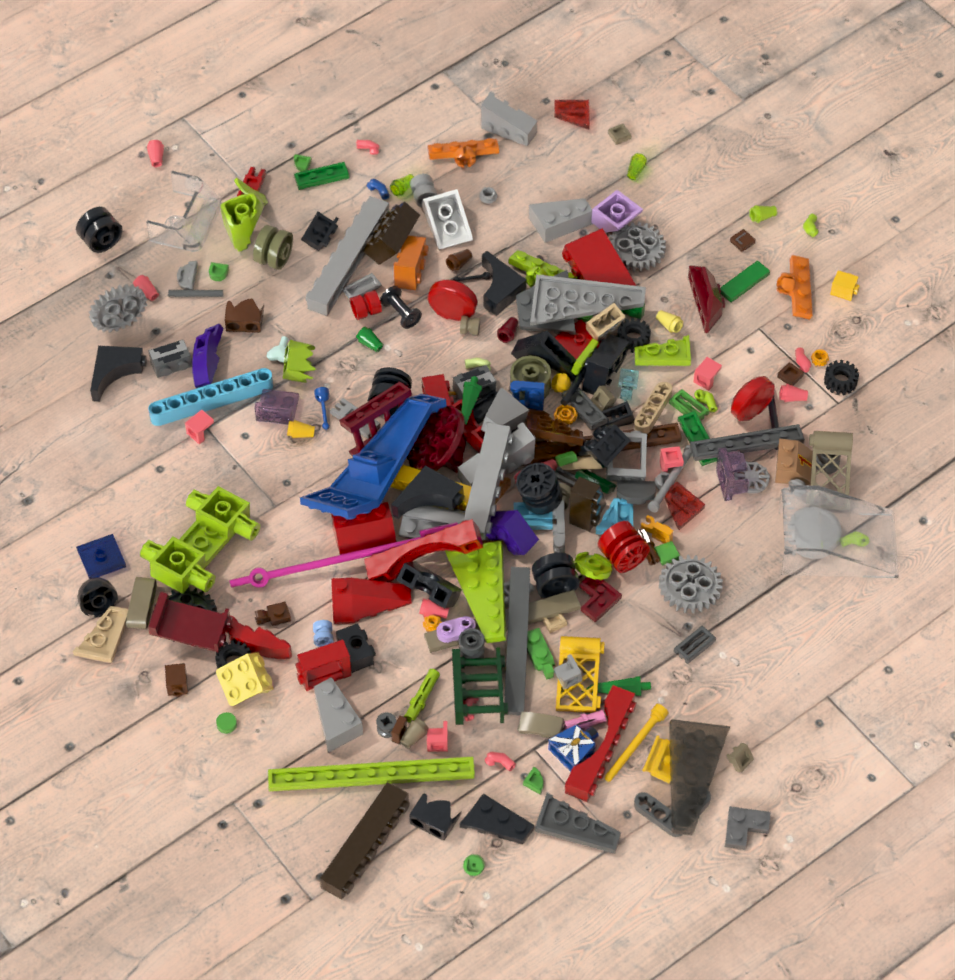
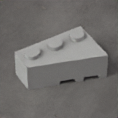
M490 91L481 104V129L528 146L537 133V120L520 109L516 111L508 106L509 102L506 100L502 102L494 97L495 93Z
M585 198L529 204V220L546 243L592 225V208Z
M332 677L314 686L315 700L328 753L363 735L362 721Z

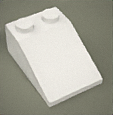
M458 190L423 199V210L439 250L473 241Z

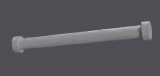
M687 445L683 450V466L674 467L654 500L649 502L648 509L651 512L655 513L659 510V505L688 459L693 456L690 445Z

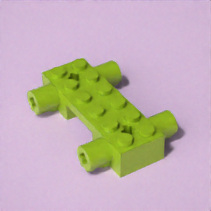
M219 486L210 495L202 494L195 489L188 495L186 507L196 511V521L180 539L172 536L164 546L147 540L140 551V557L150 562V576L182 594L190 585L208 592L216 580L214 574L205 570L209 563L236 533L252 541L260 531V524L249 519L250 503Z

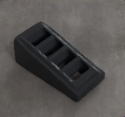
M628 401L601 411L607 417L608 423L600 427L613 424L620 427L634 423L635 418Z

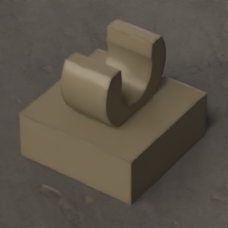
M599 386L591 399L600 411L609 409L617 400L605 386Z
M742 742L738 747H733L731 754L726 755L735 770L741 773L754 760L748 745Z

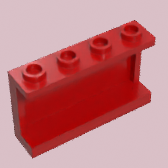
M603 228L565 244L562 257L566 263H569L572 275L577 277V279L637 286Z

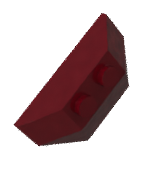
M691 265L688 269V280L704 333H709L722 316L725 300L720 296V284L716 283L713 274L705 266Z

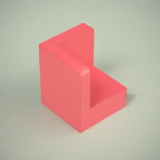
M706 357L694 371L693 382L709 391L713 387L714 377L721 370L722 365Z
M200 410L185 422L186 433L200 444L205 440L204 430L210 427L214 420L203 410Z
M680 446L661 449L659 462L662 472L668 473V468L683 466L684 461Z
M443 721V728H429L427 730V752H448L447 721Z

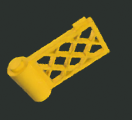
M561 636L559 666L564 663V660H567V655L571 654L577 666L585 673L582 677V682L589 677L594 682V685L586 690L581 684L582 682H579L564 690L558 680L556 711L594 713L596 709H600L601 696H597L600 654L605 652V642H601V638ZM587 661H594L595 667L589 672L582 666ZM578 686L584 693L576 699L570 692ZM566 695L573 700L570 705H560L561 699ZM588 696L592 700V707L583 706L580 701Z

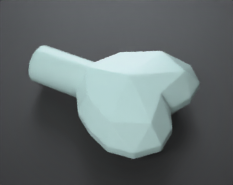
M283 336L279 345L267 352V358L271 361L278 360L284 363L285 348L289 339Z

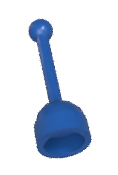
M319 387L314 390V395L322 406L324 422L322 428L327 430L330 425L327 423L325 402L329 399L330 394L328 388Z

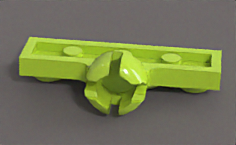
M519 250L510 256L508 264L527 272L525 279L529 287L535 285L536 274L555 276L564 271L555 265L548 264ZM568 272L569 278L577 279V277H574L571 272Z

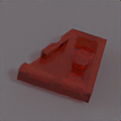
M554 100L555 118L590 129L589 100Z
M679 482L673 484L664 497L679 530L705 509V503Z

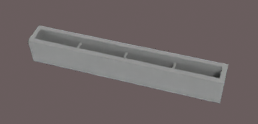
M369 196L368 200L363 202L360 213L355 215L353 224L347 228L345 237L339 241L337 250L331 254L330 261L323 267L321 276L316 278L313 289L308 291L306 295L308 310L328 316L343 292L342 288L346 287L366 254L363 252L367 246L365 243L375 233L373 230L377 224L381 223L382 215L387 210L389 211V202Z

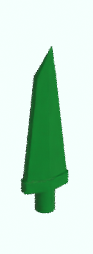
M472 376L470 382L465 381L463 385L461 412L464 416L465 424H467L478 396L482 391V386L477 384L478 377Z
M640 676L598 683L597 693L609 694L612 685L635 693V696H641V690H651V682H641ZM592 684V685H590L589 687H587L586 690H588L589 688H591L594 684Z

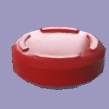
M455 280L435 282L431 286L427 298L430 307L438 315L455 321H461L462 316H468L470 319L474 315L478 304L474 292L462 282Z
M766 376L754 377L745 383L733 398L731 414L740 422L752 420L757 414L762 413L771 402L775 391V384Z

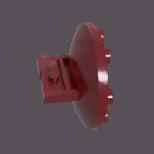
M448 405L440 408L438 412L431 413L407 456L410 467L422 470L427 466L437 471L444 465L458 473V467L463 464V453L465 452L466 439L462 437L464 416L459 409Z

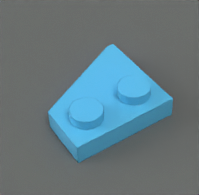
M614 498L610 508L603 515L601 523L597 525L596 534H603L611 526L621 521H629L633 526V504L627 503L625 499Z

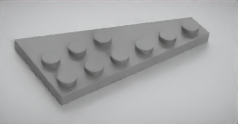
M536 274L530 326L597 315L613 303L617 305L620 311L644 307L646 287Z

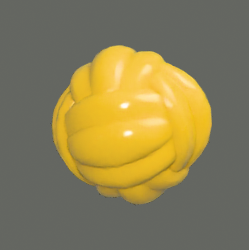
M557 373L551 382V387L555 392L562 393L571 386L570 378L565 373Z

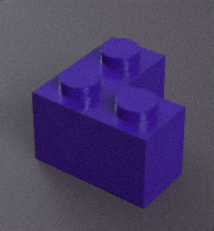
M518 510L496 511L495 516H491L492 529L491 533L487 534V537L492 541H504L508 551L513 555H525L539 540Z

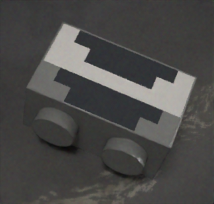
M184 339L148 350L150 362L157 378L192 367L191 355Z
M487 365L476 367L471 371L460 373L453 377L452 389L459 400L463 399L464 382H470L472 376L478 377L477 384L482 386L478 399L484 397L492 390H496V380Z

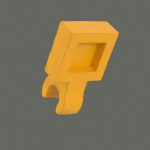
M646 516V522L650 524L641 523V529L651 533L652 538L663 544L673 540V530L666 524H661L658 521L655 523L652 516Z

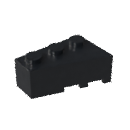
M609 334L605 340H601L599 348H595L591 358L588 357L585 362L584 368H586L582 391L594 395L599 386H610L612 382L610 377L614 372H618L625 360L630 341Z

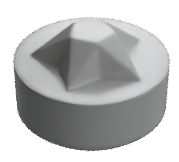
M662 472L655 478V485L659 490L669 477V473ZM674 481V483L672 484V486H671V488L669 489V491L674 487L675 481Z

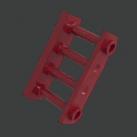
M398 382L339 420L341 426L353 434L356 447L349 451L351 456L360 453L378 432L374 419L383 414L386 423L391 417L390 409L396 405L400 407L405 399L412 396L411 389ZM368 424L371 437L363 442L359 429Z

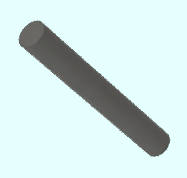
M168 290L169 297H223L224 294L223 290Z

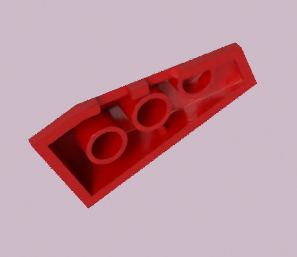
M352 577L331 578L333 624L356 623L367 616L374 617L379 612L391 611L412 604L411 589L404 584Z

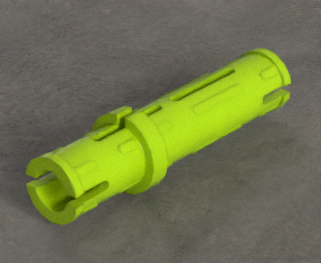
M431 668L428 670L415 697L411 698L410 706L403 716L407 718L408 723L415 721L420 711L424 710L425 702L437 679L440 677V673L437 670Z

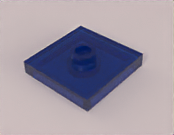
M113 534L76 547L89 579L126 567Z

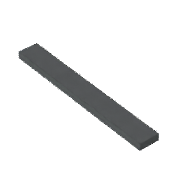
M511 567L504 697V703H508V715H521V712H524L530 590L529 567Z

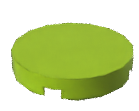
M582 552L576 555L574 560L575 569L586 577L603 580L610 577L612 573V564L600 554L594 553V555H589V552Z

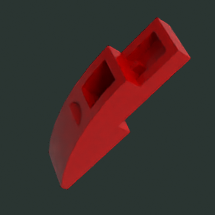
M235 617L232 619L230 629H226V633L229 634L230 644L233 640L235 644H237V641H241V645L245 643L247 648H250L251 653H259L262 657L274 659H290L292 657L290 644L284 639L280 640L275 637L268 629L264 630L258 627L254 632L248 625L244 626L239 623Z

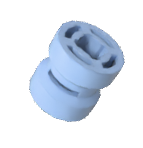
M319 620L313 623V632L315 633L313 638L316 646L321 647L333 643V635L331 634L333 629L330 621Z

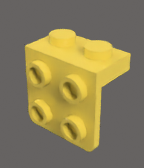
M259 653L246 654L217 669L216 674L229 705H237L257 694L267 693L274 689L272 679L264 667L265 662Z

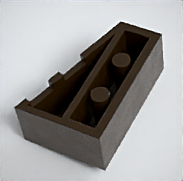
M582 477L577 479L570 492L569 524L588 532L591 531L593 526L596 527L598 525L600 514L606 506L600 485Z

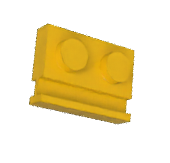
M657 735L642 771H647L651 773L650 775L670 783L684 747L668 739H661Z

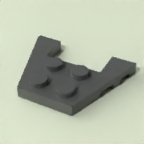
M568 270L563 271L555 275L554 277L569 278ZM535 286L516 295L521 330L539 332L548 330L554 331V333L569 332L571 335L576 334L574 318L530 326Z

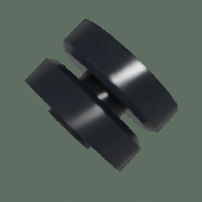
M101 206L94 207L85 212L76 225L77 235L95 253H102L111 249L117 244L123 232L122 225L105 207Z
M556 552L547 554L539 558L532 565V575L536 581L538 594L542 598H548L572 590L576 591L580 585L573 558L567 553Z

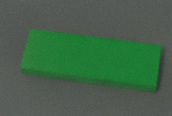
M345 162L294 173V179L298 190L349 179V172Z
M757 260L720 287L721 295L732 303L769 276L770 270Z
M696 411L678 417L677 420L689 443L710 439ZM720 457L699 460L701 466H705L718 461Z

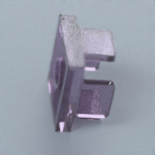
M726 447L718 448L716 473L724 501L732 500L734 494L747 493L749 481L748 479H742V477H737L738 480H735L734 472L746 471L747 464L743 453H740V451L727 452Z

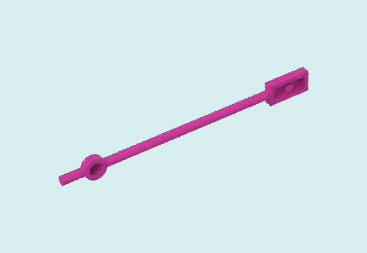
M455 522L420 530V537L276 570L266 571L262 567H256L251 570L249 576L229 580L230 586L232 588L251 583L254 587L261 588L272 578L369 557L373 554L387 551L392 547L406 544L408 541L420 539L427 534L439 532L446 527L458 525V523ZM262 574L263 577L261 580H257L255 575Z

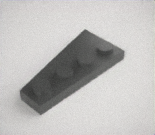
M546 793L535 826V832L615 854L621 837L620 831L599 820L588 817V814L580 810L579 812L570 807V804L564 801L560 802L553 798V795Z

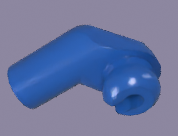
M370 179V182L367 183V188L371 191L376 188L383 200L390 197L386 185L377 179Z

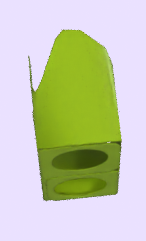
M294 340L288 342L284 354L283 379L307 383L305 379H314L304 373L316 370L315 367L311 366L312 363L307 360V358L313 355L311 350H315V346Z

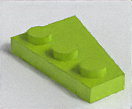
M689 335L683 336V339L677 341L674 339L667 340V343L664 344L652 343L635 347V366H691Z

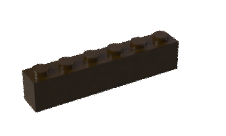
M389 782L385 784L320 877V887L341 900L346 894H350L355 880L363 875L368 861L371 862L375 858L379 845L382 846L386 842L390 829H394L397 826L399 816L408 810L410 802L407 792Z

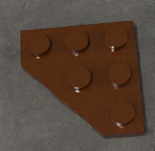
M527 408L529 412L525 420V426L535 439L542 438L552 443L564 442L569 446H582L584 440L582 431L578 429L573 431L568 427L569 424L558 418L553 420L549 417L550 414L545 411Z

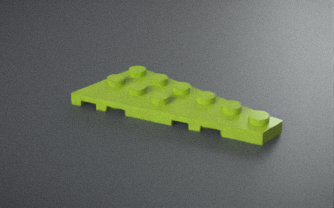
M502 542L484 543V548L467 554L457 551H445L486 643L506 641Z

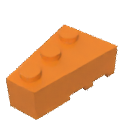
M408 235L400 248L401 252L397 254L398 262H394V284L400 289L416 291L417 285L421 284L422 281L421 270L425 269L426 260L424 256H428L429 245H426V238Z

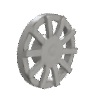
M746 461L738 465L734 472V482L744 492L759 493L765 490L769 484L770 475L767 468L758 464V462ZM737 477H744V478H743L741 481H739ZM759 478H766V482L762 481ZM758 482L761 483L763 486L759 488Z

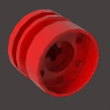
M621 521L614 524L603 533L598 541V548L607 558H610V563L619 573H625L637 567L643 562L650 551L648 543L644 541L643 537L638 535L637 530L629 521Z

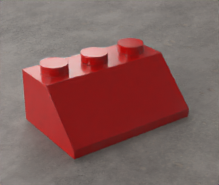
M388 502L381 503L379 507L372 509L370 513L356 515L354 519L333 516L331 513L332 527L339 555L397 542Z

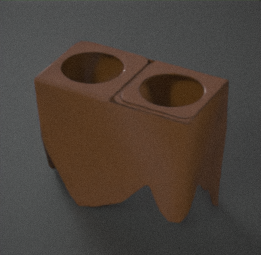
M252 298L241 301L235 307L231 301H227L225 311L226 332H261L264 304L261 310H259Z

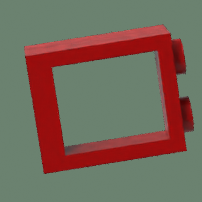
M343 640L297 654L298 663H295L298 673L296 675L299 684H303L306 691L314 689V686L331 677L335 682L351 676L350 655Z

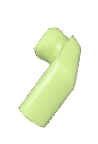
M482 358L464 360L466 369L487 365L489 370H491L489 360Z

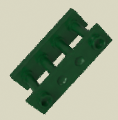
M496 647V658L464 659V657H460V649H452L455 725H464L463 716H467V714L499 713L500 723H504V715H508V703H504L501 667H505V656L500 654V647ZM470 666H496L497 673L465 674V672H461V669ZM497 681L498 689L466 690V688H462V685L466 684V682ZM466 698H499V705L467 706V704H463V700H466Z

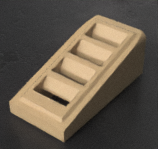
M590 454L577 456L578 461L561 466L562 470L601 469V465Z

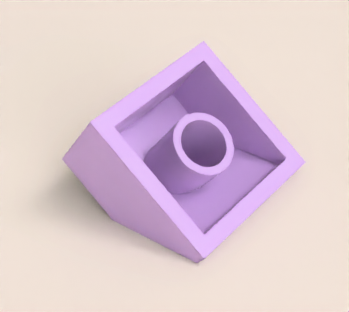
M616 190L592 209V224L599 229L603 228L605 232L619 231L642 213L643 209Z

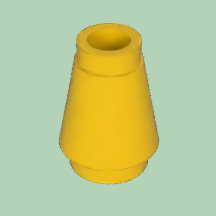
M297 420L289 421L287 436H291V438L314 437L315 426Z

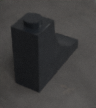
M486 251L482 254V267L490 274L492 284L487 292L483 294V306L487 311L497 316L516 300L517 294L526 290L527 280Z
M548 330L519 339L511 352L516 359L530 355L540 357L549 364L551 369L567 374L571 382L577 376L571 373L576 359Z
M98 345L90 388L92 401L100 402L105 389L115 380L131 374H142L143 366L147 365V356L144 355L143 348Z
M425 466L391 504L392 516L399 519L408 511L422 506H441L453 511L464 500L463 486Z

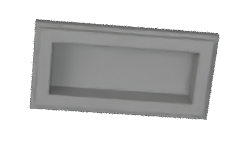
M371 273L342 288V291L349 299L357 295L363 297L366 292L376 290L382 284Z

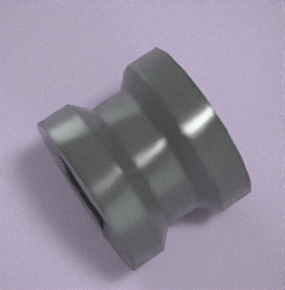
M384 712L377 717V732L381 737H391V731L396 723V717L393 714Z

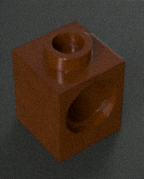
M185 663L165 665L168 696L177 697L188 694Z

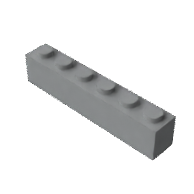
M489 422L463 520L473 519L479 527L483 540H486L487 534L491 533L492 523L490 520L491 516H495L497 505H495V500L500 497V480L503 481L505 477V469L503 467L504 463H508L510 455L508 447L513 444L514 434L511 433L510 426Z

